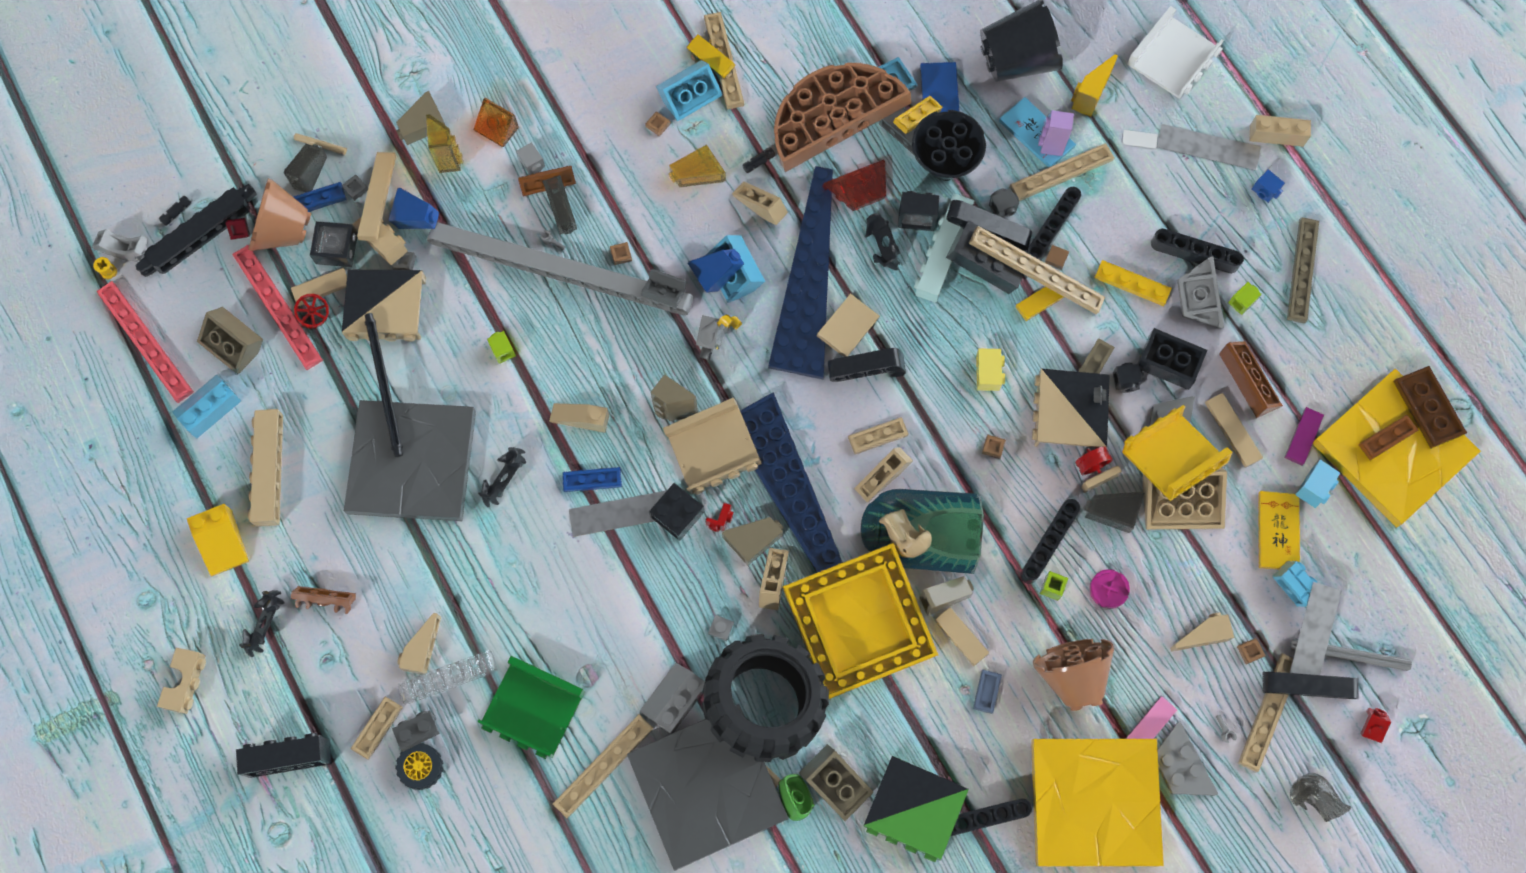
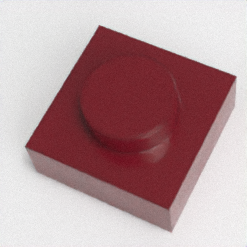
M246 218L226 221L230 240L250 236Z

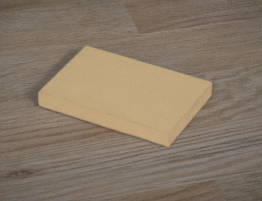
M850 293L818 332L817 337L843 357H846L854 350L880 316Z

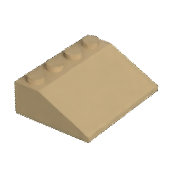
M1221 467L1171 501L1143 474L1146 529H1225L1227 471Z

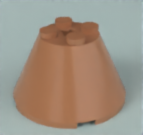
M270 178L267 180L248 248L250 251L294 246L303 243L306 235V230H303L304 225H308L311 213L308 212L305 206Z
M1083 639L1067 642L1046 650V655L1040 657V654H1038L1033 659V666L1062 702L1070 707L1071 711L1080 710L1083 706H1098L1103 703L1102 699L1105 696L1114 653V646L1111 641L1101 639V643H1093V639Z

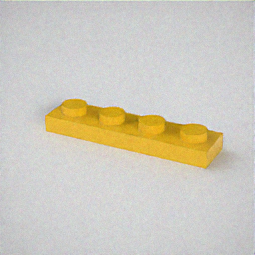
M1104 260L1101 261L1094 277L1097 280L1161 306L1166 304L1172 289Z

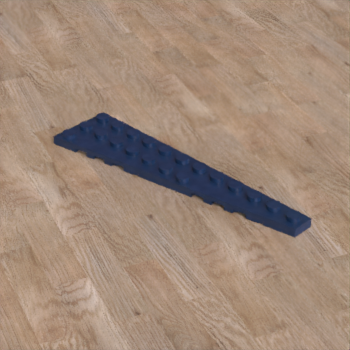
M815 166L768 368L823 380L825 342L817 337V334L826 324L833 169Z
M773 392L740 410L762 463L754 471L816 573L843 562Z

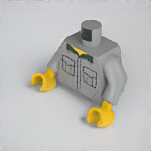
M727 314L720 319L702 315L696 345L702 346L700 358L710 360L713 349H720L723 335L729 331V327L732 326L736 330L742 325V322L737 317H730Z

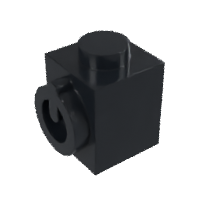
M1129 362L1116 366L1113 371L1116 390L1129 393L1140 389V385L1144 381L1143 370H1140L1139 364Z

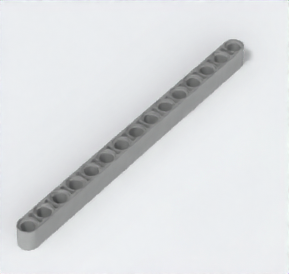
M438 222L435 229H431L427 237V241L435 246L680 315H688L694 298L690 293L684 292L677 308L641 296L642 289L647 283L645 280Z

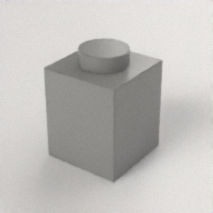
M532 142L516 151L519 161L529 175L536 174L545 167L542 156Z

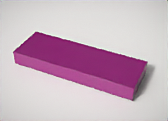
M1308 407L1304 409L1285 454V459L1301 466L1305 464L1324 414Z

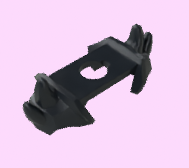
M873 213L866 219L867 228L864 237L867 238L872 234L875 236L881 257L874 254V263H880L883 267H889L897 271V266L900 265V262L897 260L900 250L893 238L889 221H886L878 213ZM885 236L889 238L888 247L882 245V239Z
M508 447V452L497 459L498 462H504L505 466L493 484L489 486L487 480H483L482 491L478 494L482 497L486 507H490V502L499 505L496 497L501 498L503 496L504 489L519 467H522L521 463L526 464L525 458L520 455L525 454L523 449ZM508 473L507 478L501 482L502 477Z
M263 591L262 598L253 605L254 608H262L263 611L253 633L250 634L246 629H243V641L239 644L250 657H254L253 651L264 652L259 645H264L265 635L276 610L280 608L277 604L283 605L285 603L282 599L276 597L281 594V591ZM266 619V624L261 628L262 622Z

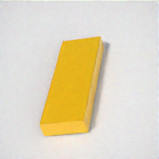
M699 34L686 47L700 60L708 63L710 68L723 78L736 66L733 61Z
M928 96L896 117L893 123L907 134L915 129L919 122L929 114L936 111L939 113L942 110V106L931 96Z
M1045 286L1016 304L1015 307L1025 321H1028L1065 297Z

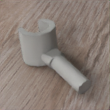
M544 230L548 236L547 238L540 236L544 244H554L562 250L566 248V246L553 239L548 230Z
M1221 715L1216 716L1222 728L1221 739L1229 743L1227 735L1230 734L1231 738L1236 740V734L1228 730Z

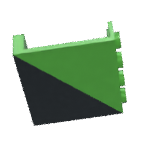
M892 756L865 820L864 827L867 828L866 832L877 837L878 834L885 836V841L897 845L899 842L905 845L904 849L916 854L919 851L925 854L924 858L932 862H936V860L941 861L969 789Z

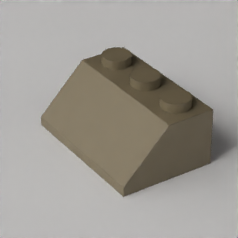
M220 307L206 312L197 342L232 371L239 374L259 353L263 338L224 307Z
M665 374L650 392L654 413L661 419L666 418L669 421L685 419L698 413L696 396Z

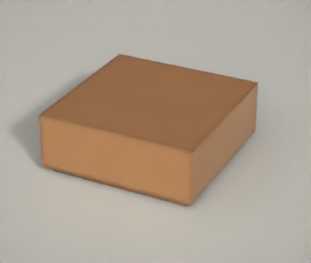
M656 111L645 123V126L658 136H661L671 122Z
M628 242L610 246L614 265L632 261Z
M1052 245L1045 263L1062 270L1069 251Z
M987 434L982 454L1000 459L1006 440Z
M1257 638L1237 646L1246 665L1266 656Z

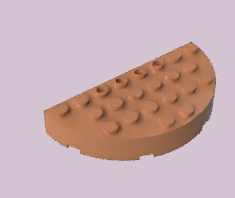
M845 63V65L838 66L829 65L805 76L793 86V90L788 96L784 97L775 119V144L784 171L791 170L911 104L910 91L898 78L887 74L885 70L863 63Z

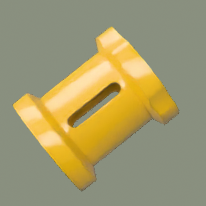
M100 257L95 260L93 267L104 279H112L117 275V268L111 264L109 259Z

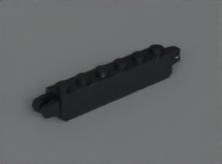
M247 184L238 190L233 187L225 191L222 196L210 202L207 207L200 212H196L192 218L185 223H181L174 231L166 234L156 244L148 247L143 254L145 257L135 265L136 270L145 277L152 275L156 271L160 274H166L226 230L227 220L242 218L249 213L250 206L248 203L257 195L254 188Z

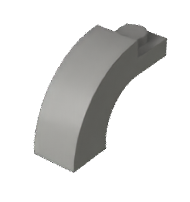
M105 229L98 232L91 248L119 259L139 261L147 249L146 243L148 239L143 236L127 238Z

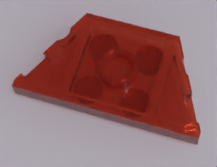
M883 159L823 183L822 187L836 195L835 198L840 202H844L852 211L883 200L886 197L885 160Z

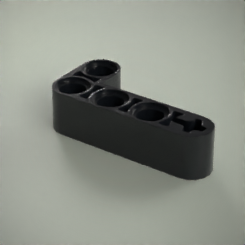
M887 348L828 361L831 382H841L887 373L890 377H901L906 374L904 355L898 348Z

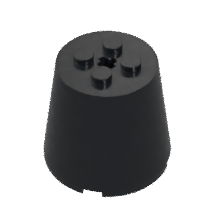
M1037 0L980 30L981 52L986 58L987 70L989 73L991 72L996 82L1062 69L1063 58L1061 54L1058 55L1057 47L1060 46L1059 37L1048 7H1043V0Z

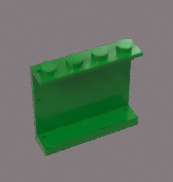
M510 656L507 662L510 666L483 719H478L477 722L482 725L481 729L486 732L492 733L494 730L500 733L499 738L510 742L513 739L518 742L517 746L528 751L529 748L536 750L535 755L546 759L547 756L553 758L585 691L533 665Z

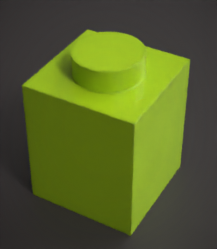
M1247 282L1233 295L1228 304L1243 315L1259 299L1262 293L1259 292L1255 285Z
M504 331L493 333L487 338L499 364L516 357Z
M1049 571L1045 576L1039 594L1058 601L1064 593L1068 578Z

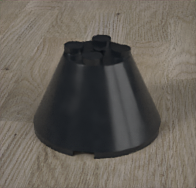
M956 110L939 113L936 111L923 118L915 128L912 138V150L916 160L926 171L938 179L950 181L953 178L969 174L980 165L986 152V141L982 127L971 116Z

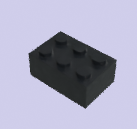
M1153 328L1137 364H1139L1140 370L1189 390L1196 381L1208 350Z

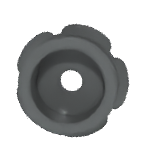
M1102 386L1094 387V403L1102 405V401H1106V389H1102Z

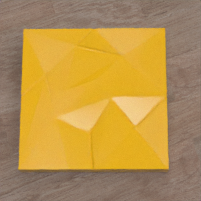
M1395 368L1313 442V445L1397 528L1477 456L1481 450L1465 435L1431 449L1393 382L1395 379L1403 376ZM1405 415H1408L1419 431L1374 459L1369 460L1359 447V444Z
M894 543L782 586L805 648L811 654L809 657L810 661L813 664L818 663L826 677L823 684L829 689V699L938 656Z
M1031 739L1036 866H1164L1157 739Z

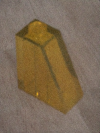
M707 144L669 165V177L679 187L726 181L724 169Z

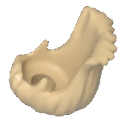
M904 509L890 512L879 520L880 523L885 525L890 541L894 543L900 556L914 558L929 549L932 541L930 532L918 525L919 531H917L909 522Z

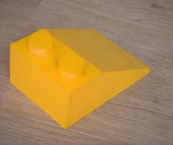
M1113 55L1087 74L1082 83L1078 82L1071 99L1074 102L1072 110L1092 117L1118 55Z
M222 504L186 518L192 537L210 576H215L249 562L233 511L227 505Z

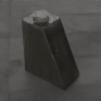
M305 144L283 172L293 189L305 193L312 191L327 159V155L321 146Z
M561 176L543 180L559 234H570L577 230Z
M1132 492L1094 495L1091 500L1086 501L1084 511H1087L1085 518L1130 533L1134 529L1145 493Z

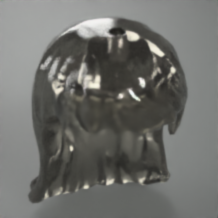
M1305 774L1298 778L1290 788V799L1295 806H1301L1307 810L1304 802L1309 803L1319 812L1325 822L1339 818L1351 809V806L1341 801L1327 779L1319 774Z

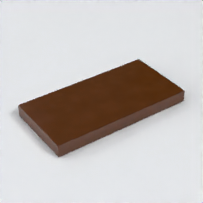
M1430 366L1393 381L1431 449L1467 434L1466 429Z

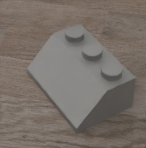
M675 663L641 708L640 712L667 733L672 734L703 694L702 690L705 681L690 670Z

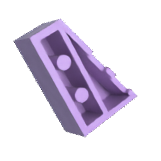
M1051 110L1044 121L1042 133L1039 136L1038 146H1041L1040 153L1056 156L1063 155L1072 131L1074 113Z

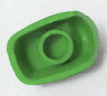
M787 775L778 782L781 802L789 819L801 821L810 814L815 806L813 798L800 775Z

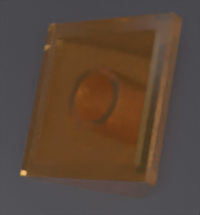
M484 98L473 130L499 146L504 147L519 128L516 116L491 100Z

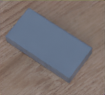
M981 670L973 705L974 710L993 714L1002 674Z

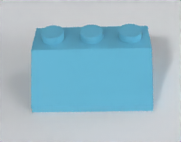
M702 60L656 86L662 101L676 121L685 118L723 95L709 64Z
M726 235L706 254L735 249L744 262V265L721 288L727 303L754 292L765 282L741 235Z
M215 375L172 412L187 431L197 439L238 405L241 400L218 375Z

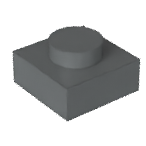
M354 175L342 185L343 189L354 201L368 191V187L357 175Z
M406 252L393 263L392 268L394 270H413L416 260L415 253Z

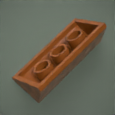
M1229 342L1226 344L1219 355L1255 417L1259 418L1282 407V403L1246 342Z

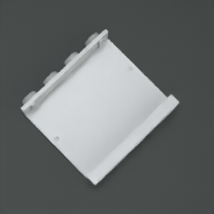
M1170 6L1131 54L1127 65L1181 99L1184 94H1189L1193 88L1192 83L1200 80L1203 75L1202 71L1204 69L1207 70L1213 62L1211 59L1214 56L1216 58L1223 50L1221 45L1224 40L1221 39L1215 45L1173 18L1176 9Z

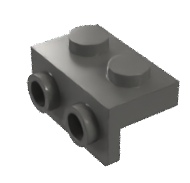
M651 269L649 279L642 289L641 296L677 308L684 295L686 281Z
M430 710L420 712L415 718L402 721L392 728L402 752L440 734L435 722L436 718Z

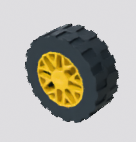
M420 743L404 752L401 751L399 758L396 760V775L400 778V782L415 790L428 789L430 786L435 785L442 776L444 763L440 753L435 748L424 743Z

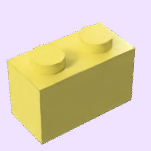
M978 348L976 354L977 390L1000 391L1002 384H1005V373H1002L1005 356L1001 355V349Z

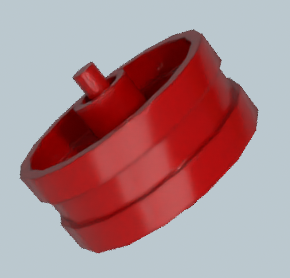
M317 294L301 296L294 306V316L297 322L306 328L322 326L329 315V306L326 300ZM313 298L312 305L309 306L305 299ZM316 299L320 300L324 305L315 307ZM302 301L307 309H297ZM326 308V315L323 316L316 311ZM297 312H306L307 314L300 320ZM315 315L323 319L318 324L315 323ZM310 316L313 325L306 324L304 321Z
M1106 446L1092 451L1088 448L1086 449L1087 453L1078 458L1075 464L1079 467L1082 476L1096 471L1100 474L1102 473L1101 469L1111 463L1113 458L1109 455Z

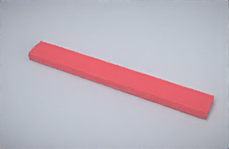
M249 245L241 248L232 255L305 369L309 370L322 362L323 359L302 326L297 322L291 309L254 252L248 250Z
M111 281L97 290L98 295L175 401L179 403L194 393L116 284Z

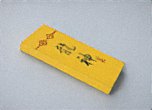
M1258 492L1259 568L1279 570L1288 561L1300 562L1299 497L1295 494Z

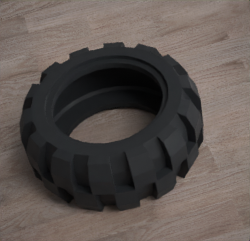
M764 634L747 636L743 642L735 640L723 649L719 657L715 658L706 676L702 690L704 694L702 708L705 719L710 721L712 725L710 731L719 742L725 741L731 746L729 751L742 758L747 754L754 756V760L757 762H771L773 758L779 757V759L784 760L794 756L801 748L808 746L826 718L825 711L829 705V689L823 684L826 677L818 663L813 664L809 660L811 654L801 645H798L797 648L788 645V638L773 635L772 639H765ZM752 669H767L780 674L791 684L798 699L797 717L790 723L779 727H763L752 723L735 706L731 693L732 681L738 675Z

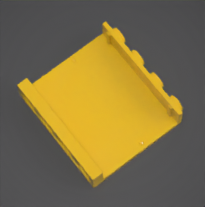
M1184 405L1178 409H1172L1163 418L1159 417L1151 426H1145L1134 437L1129 436L1124 442L1125 445L1122 451L1170 501L1226 465L1233 453L1228 447L1219 452L1182 416L1185 409Z

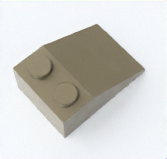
M828 744L799 772L803 779L844 821L874 793Z

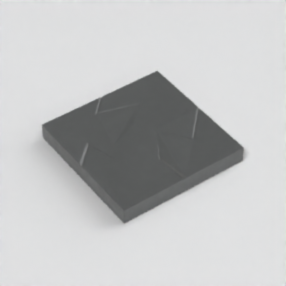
M360 400L343 511L347 515L463 521L476 416L475 408L469 406L393 402L400 440L403 445V456L394 457L382 401Z
M735 705L739 712L744 716L740 705ZM706 719L627 754L674 871L789 820L765 762H757L754 760V756L747 754L742 758L729 751L731 746L725 741L719 742L710 731L712 727L710 721Z

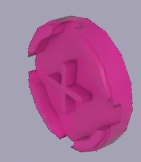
M1107 569L1100 571L1093 577L1089 590L1096 604L1103 608L1113 609L1125 603L1130 593V586L1123 574Z

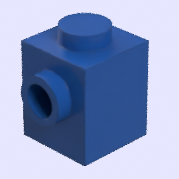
M1268 169L1256 181L1252 190L1257 193L1259 198L1269 203L1273 198L1277 199L1283 193L1282 187L1285 182Z

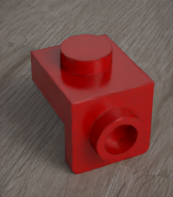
M723 503L718 521L706 518V526H709L708 528L715 532L725 531L727 522L731 523L734 512L731 511V505Z
M1368 708L1366 711L1368 717L1362 728L1361 735L1382 743L1391 720L1384 710Z

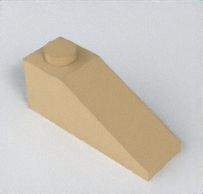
M743 181L732 193L745 206L772 224L777 225L788 213L780 197Z
M554 403L549 422L605 433L609 412L608 408L589 404Z
M900 447L894 448L854 489L868 503L896 479L913 460Z
M769 548L759 594L760 608L779 609L789 554L787 550Z
M1220 612L1210 614L1208 619L1170 648L1171 652L1232 640L1235 637L1229 615H1221Z
M433 613L404 647L403 653L399 654L398 665L401 670L422 675L427 674L441 616L437 613Z

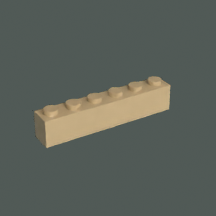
M278 409L255 410L254 417H252L254 435L251 436L253 453L250 455L252 472L249 474L252 487L249 491L251 509L248 510V519L256 527L280 525L283 414Z

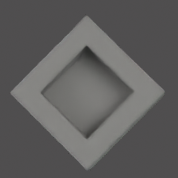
M715 615L708 634L727 641L734 622Z

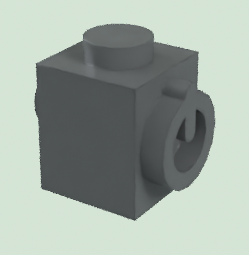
M1004 188L999 189L990 196L989 207L993 214L1000 217H1010L1016 213L1019 198L1016 193L1012 192L1011 188L1007 190Z

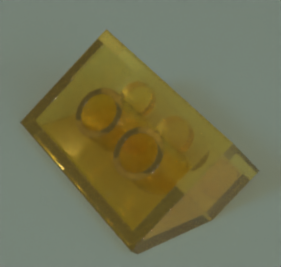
M427 114L428 148L439 173L461 171V164L464 161L455 135L451 134L447 126L432 115Z

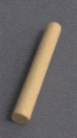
M298 133L294 135V140L342 155H345L347 152V148Z

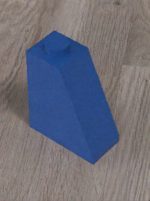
M397 188L388 221L398 229H435L439 212L429 203L402 188Z
M729 249L691 260L687 264L706 293L718 292L744 265V262L735 249Z

